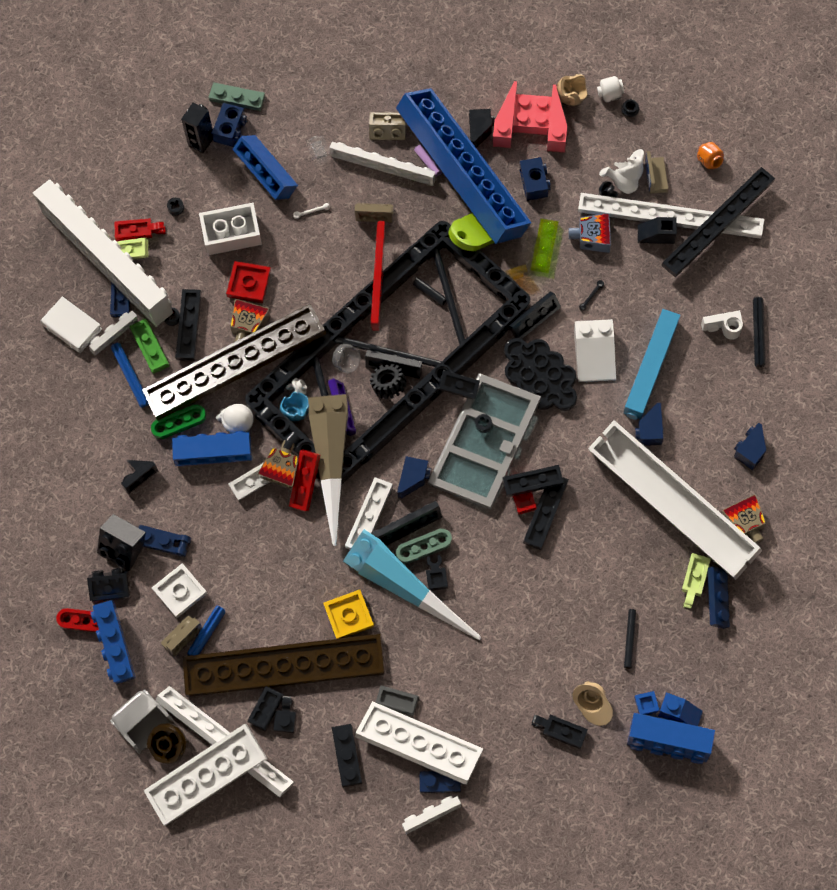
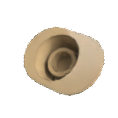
M587 681L585 684L579 685L574 689L572 694L573 700L589 722L601 726L611 721L613 709L605 696L602 686Z

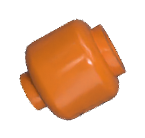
M708 142L699 147L697 159L705 168L716 169L724 161V152L715 143Z

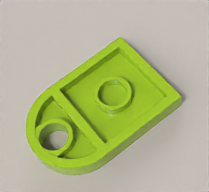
M473 213L455 220L449 228L448 233L452 242L467 251H477L495 243Z

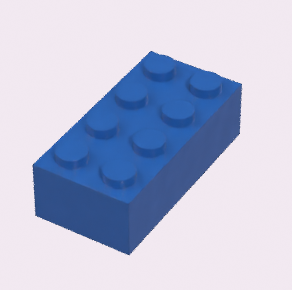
M634 713L627 745L631 746L633 750L642 751L643 749H648L655 755L666 753L671 754V757L674 759L682 760L684 757L691 759L693 763L703 764V762L708 761L711 755L715 730Z

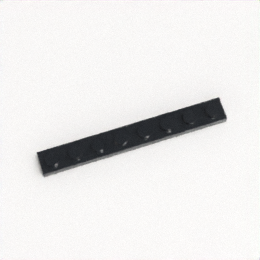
M762 167L758 169L662 262V267L676 278L775 181V177Z

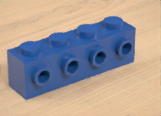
M256 135L240 137L232 150L275 200L289 199L298 187V184Z
M236 431L233 434L219 432L215 435L198 434L194 437L180 435L177 438H172L175 466L252 461L249 432Z
M110 600L93 605L94 611L91 612L93 622L98 624L99 630L96 631L98 641L103 642L104 649L101 652L104 661H108L110 667L107 669L109 680L119 684L135 679L115 603Z

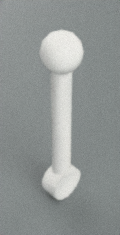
M325 203L321 207L304 212L296 211L293 213V217L299 219L300 216L320 210H329L330 205Z

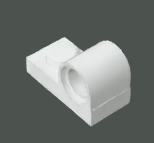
M739 310L703 317L701 326L703 331L708 330L709 332L722 328L726 338L736 339L741 333L743 322ZM729 326H734V327H736L737 329H736V330H732V329L729 328Z

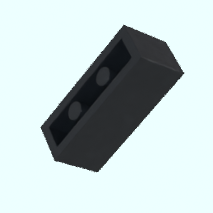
M192 102L181 118L188 146L204 153L213 140V127L208 109L202 104L198 105Z

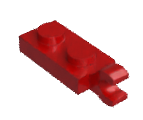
M151 218L114 222L116 241L152 238V233L166 234L164 222L152 223Z

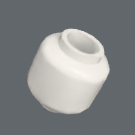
M616 76L602 79L600 86L597 87L599 98L603 97L605 102L620 99L624 93L622 80H618Z

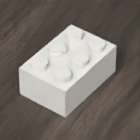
M254 203L199 213L208 255L262 245Z

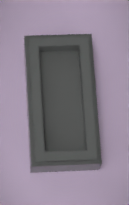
M380 685L375 703L396 712L414 716L419 696Z

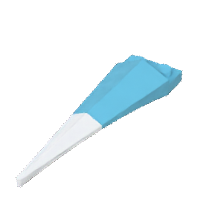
M365 529L361 532L343 562L358 571V574L475 639H481V636L437 598L380 539Z

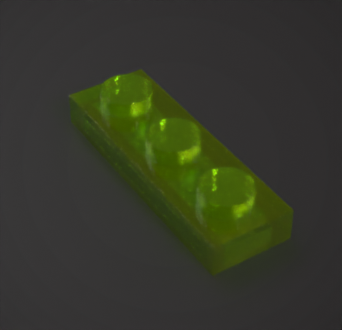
M540 219L531 263L532 271L549 273L559 221Z

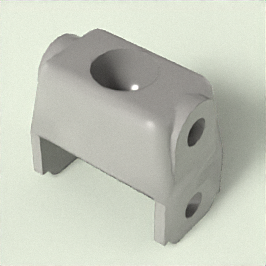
M144 689L137 692L112 715L110 722L133 749L140 754L142 750L147 748V739L151 731L160 724H173L174 720Z

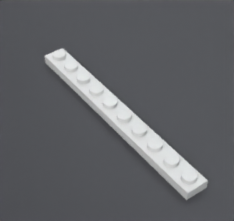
M581 193L578 208L580 213L594 215L609 213V217L642 222L656 217H677V227L698 229L714 213L712 211ZM739 215L722 233L761 239L764 219Z

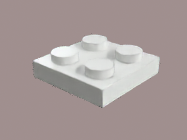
M183 563L152 587V590L176 618L207 595V591Z

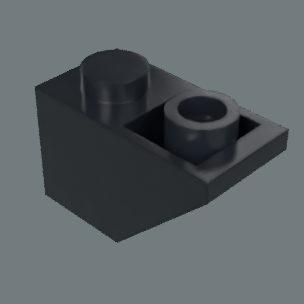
M656 217L638 225V243L675 244L677 217Z

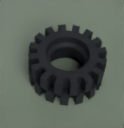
M392 363L391 366L389 364H385V367L379 366V370L376 368L374 370L375 373H372V378H370V384L376 396H379L381 399L383 397L388 399V396L393 399L395 394L399 396V391H404L403 387H406L407 382L401 368ZM393 379L391 382L383 384L386 380Z

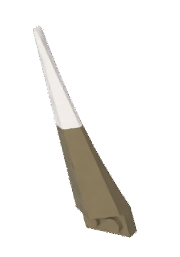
M346 394L308 398L309 420L315 452L321 455L318 469L334 547L337 542L341 480L348 421Z

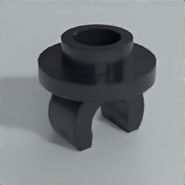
M604 181L599 187V195L616 198L619 193L614 191L615 186L610 181Z

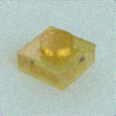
M526 264L505 271L507 275L513 277V280L524 277L523 273L528 272Z

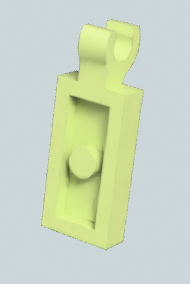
M694 553L691 554L682 587V592L687 593L683 607L691 609L695 595L701 597L711 558Z

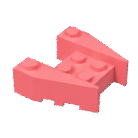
M514 81L495 119L493 147L511 148L512 132L548 135L547 151L565 153L567 123L556 85L553 84L552 97L516 94L517 81Z

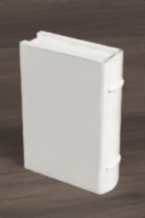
M63 296L40 321L43 327L78 353H81L102 330L98 322Z

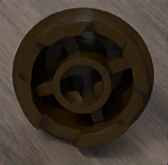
M168 723L160 724L148 736L147 748L150 750L154 760L166 764L174 763L185 753L186 736L175 725Z

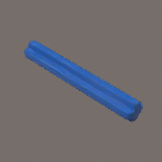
M119 342L112 344L111 349L141 408L148 406L149 403L142 390L143 388Z

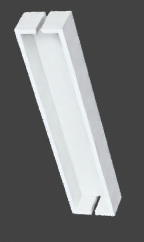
M615 420L603 432L608 440L605 442L599 436L588 448L593 455L735 580L747 568L745 563L749 562L751 564L762 552L755 542Z

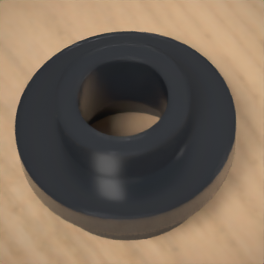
M629 99L622 104L621 111L627 117H634L639 113V105L635 100Z

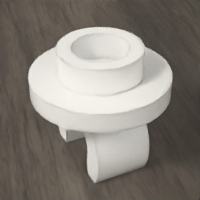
M295 378L292 380V384L287 385L286 389H294V392L305 395L307 386L303 380Z

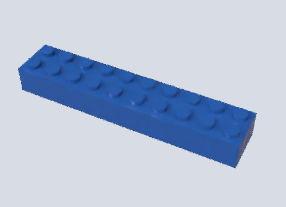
M429 88L405 93L396 107L397 111L495 244L522 237L532 222L434 91Z

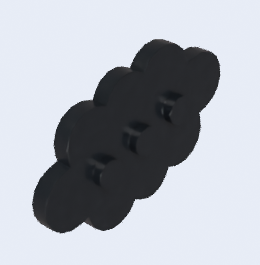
M519 338L509 340L504 348L505 356L509 360L505 366V376L508 381L517 384V388L541 396L538 409L546 410L553 405L563 411L574 408L578 399L576 391L572 388L577 380L576 371L570 365L564 364L563 356L559 352L550 351L548 343L542 339L532 340L528 344Z

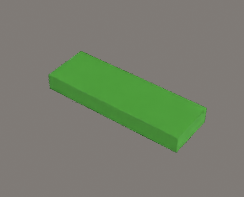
M147 319L130 325V330L152 374L169 367V363Z

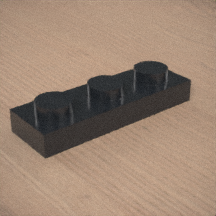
M551 291L509 324L515 338L523 339L561 308L555 293Z
M367 350L365 367L377 368L379 370V366L385 367V364L391 366L392 363L401 368L404 376L420 379L422 361Z
M559 465L502 477L507 497L564 485Z
M346 724L331 727L342 788L362 784L352 725Z

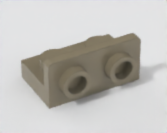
M370 112V140H405L406 122L400 113Z
M355 204L356 221L365 222L385 221L392 223L393 205Z
M187 616L161 644L175 657L201 631L202 626L197 619Z

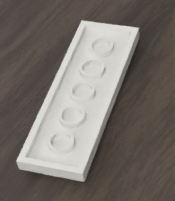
M373 701L355 734V737L466 785L483 752L481 747Z
M244 724L145 789L144 792L161 822L166 826L268 758L248 725Z

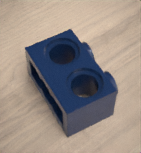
M223 103L212 131L214 142L232 147L235 146L236 141L241 137V127L245 126L247 121L244 108Z

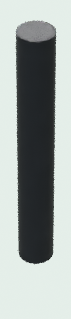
M635 609L628 610L624 668L628 669L632 668L636 622Z

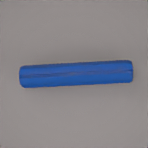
M220 606L214 608L188 650V656L201 653L224 616V608Z

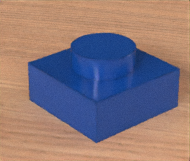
M654 691L634 696L638 714L648 715L659 712Z

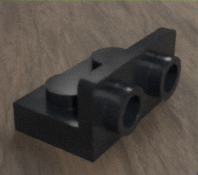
M116 568L108 573H104L103 570L93 571L87 577L90 601L129 597L128 570L123 571V568Z

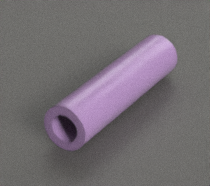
M418 145L415 147L414 151L425 165L432 171H435V177L441 175V169L423 146Z

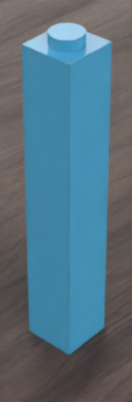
M665 309L661 311L624 408L623 414H626L630 419L641 420L678 326L680 314Z

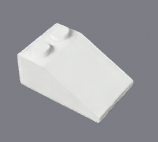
M613 319L575 321L574 339L578 382L616 380Z

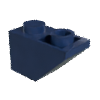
M760 423L755 428L751 426L745 434L747 438L744 441L740 440L734 448L736 451L734 458L752 471L766 452L763 428Z

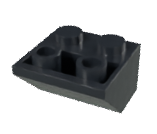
M113 514L100 527L97 553L103 558L116 563L119 567L130 571L144 546L146 532Z

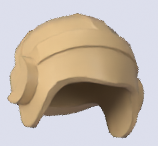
M582 74L564 76L556 86L560 102L566 105H579L588 95L586 79Z

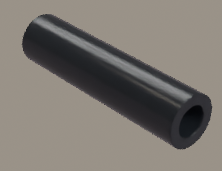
M417 277L414 280L413 286L441 306L445 304L446 298L420 278Z

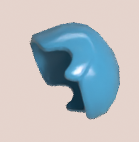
M293 392L290 397L283 398L280 404V411L290 421H300L307 416L309 411L308 397L303 393Z

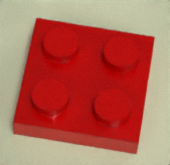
M234 261L226 296L263 303L271 267Z

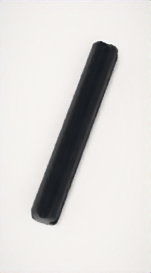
M754 297L755 367H764V300L762 297Z

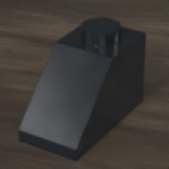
M491 109L469 110L470 141L476 148L492 133L495 115L491 116Z

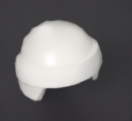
M234 404L226 409L222 408L216 419L217 421L222 420L227 433L233 434L236 431H249L253 424L254 416L246 405Z

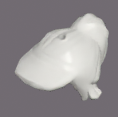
M642 149L636 150L630 158H627L628 162L614 163L619 169L614 171L607 167L602 169L599 175L601 177L609 176L615 186L626 194L635 192L638 188V181L643 173L644 151Z

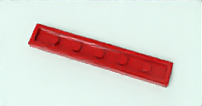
M385 221L377 222L371 328L373 331H379L386 234Z

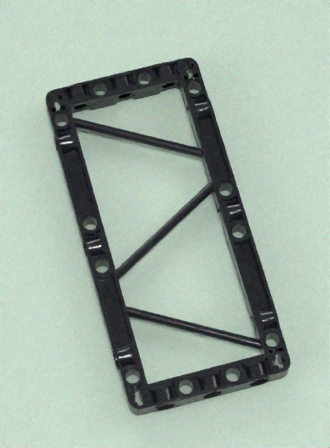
M446 221L436 223L383 270L381 303H383L414 275L426 260L429 261L434 257L459 342V346L443 361L344 338L352 331L351 328L360 320L363 321L371 313L372 280L323 324L327 334L294 350L270 374L248 392L245 397L246 405L252 411V414L282 444L284 440L295 444L292 454L298 456L299 459L300 450H310L316 453L314 443L278 410L272 402L284 392V389L292 383L293 379H299L312 366L314 367L321 396H329L319 360L336 344L422 361L424 365L435 367L344 451L343 464L349 462L352 465L348 468L343 467L341 485L444 392L438 390L440 383L438 376L442 375L443 370L462 375L510 329L509 324L530 308L531 298L529 294L482 251H467L452 242L448 233L451 225ZM427 243H433L432 246H428V245H426V244H427ZM442 248L450 251L461 265L469 272L472 271L496 296L499 295L505 301L494 314L466 339L441 258L440 250ZM471 254V255H473V256H472V257H466L465 255ZM496 277V278H499L500 280H498V281H493V280H491V279ZM362 302L368 303L365 306L359 305ZM510 313V314H512L513 316H512V317H506L505 314ZM335 326L341 327L339 330H333ZM266 388H273L270 392L264 391ZM414 399L420 400L418 404L411 403ZM278 425H284V426H285V427H284L283 429H281V430L276 429V427H277ZM318 469V470H317V475H316V477H318V478L320 479V474H319V469Z

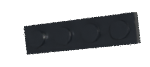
M182 289L176 360L195 361L201 290Z
M563 477L564 485L543 490L523 544L542 550L569 479Z
M434 501L379 530L373 531L371 534L387 546L442 518L440 507Z

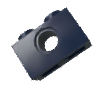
M541 157L521 160L519 162V171L526 201L547 198L551 185L550 180H546L545 176L547 174L546 163H542Z

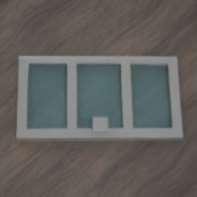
M479 373L476 380H480L476 399H466L427 484L491 510L502 487V477L507 476L541 401V396ZM487 414L491 417L493 427L490 432L480 433L477 431L475 426L477 416ZM482 420L481 424H479L483 427L487 426L485 420Z

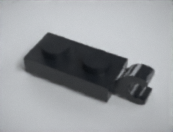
M551 714L548 720L534 715L531 724L538 728H544L543 735L581 749L588 731L584 727Z

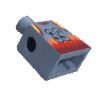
M609 213L581 217L579 228L568 229L569 239H579L580 249L610 253Z

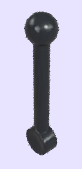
M602 280L597 281L596 288L585 302L579 305L580 310L584 311L586 305L599 288H603L604 282Z

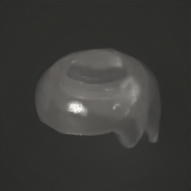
M349 344L339 345L332 357L334 367L346 374L354 372L360 363V351Z

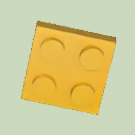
M361 590L323 603L336 639L346 638L374 627Z

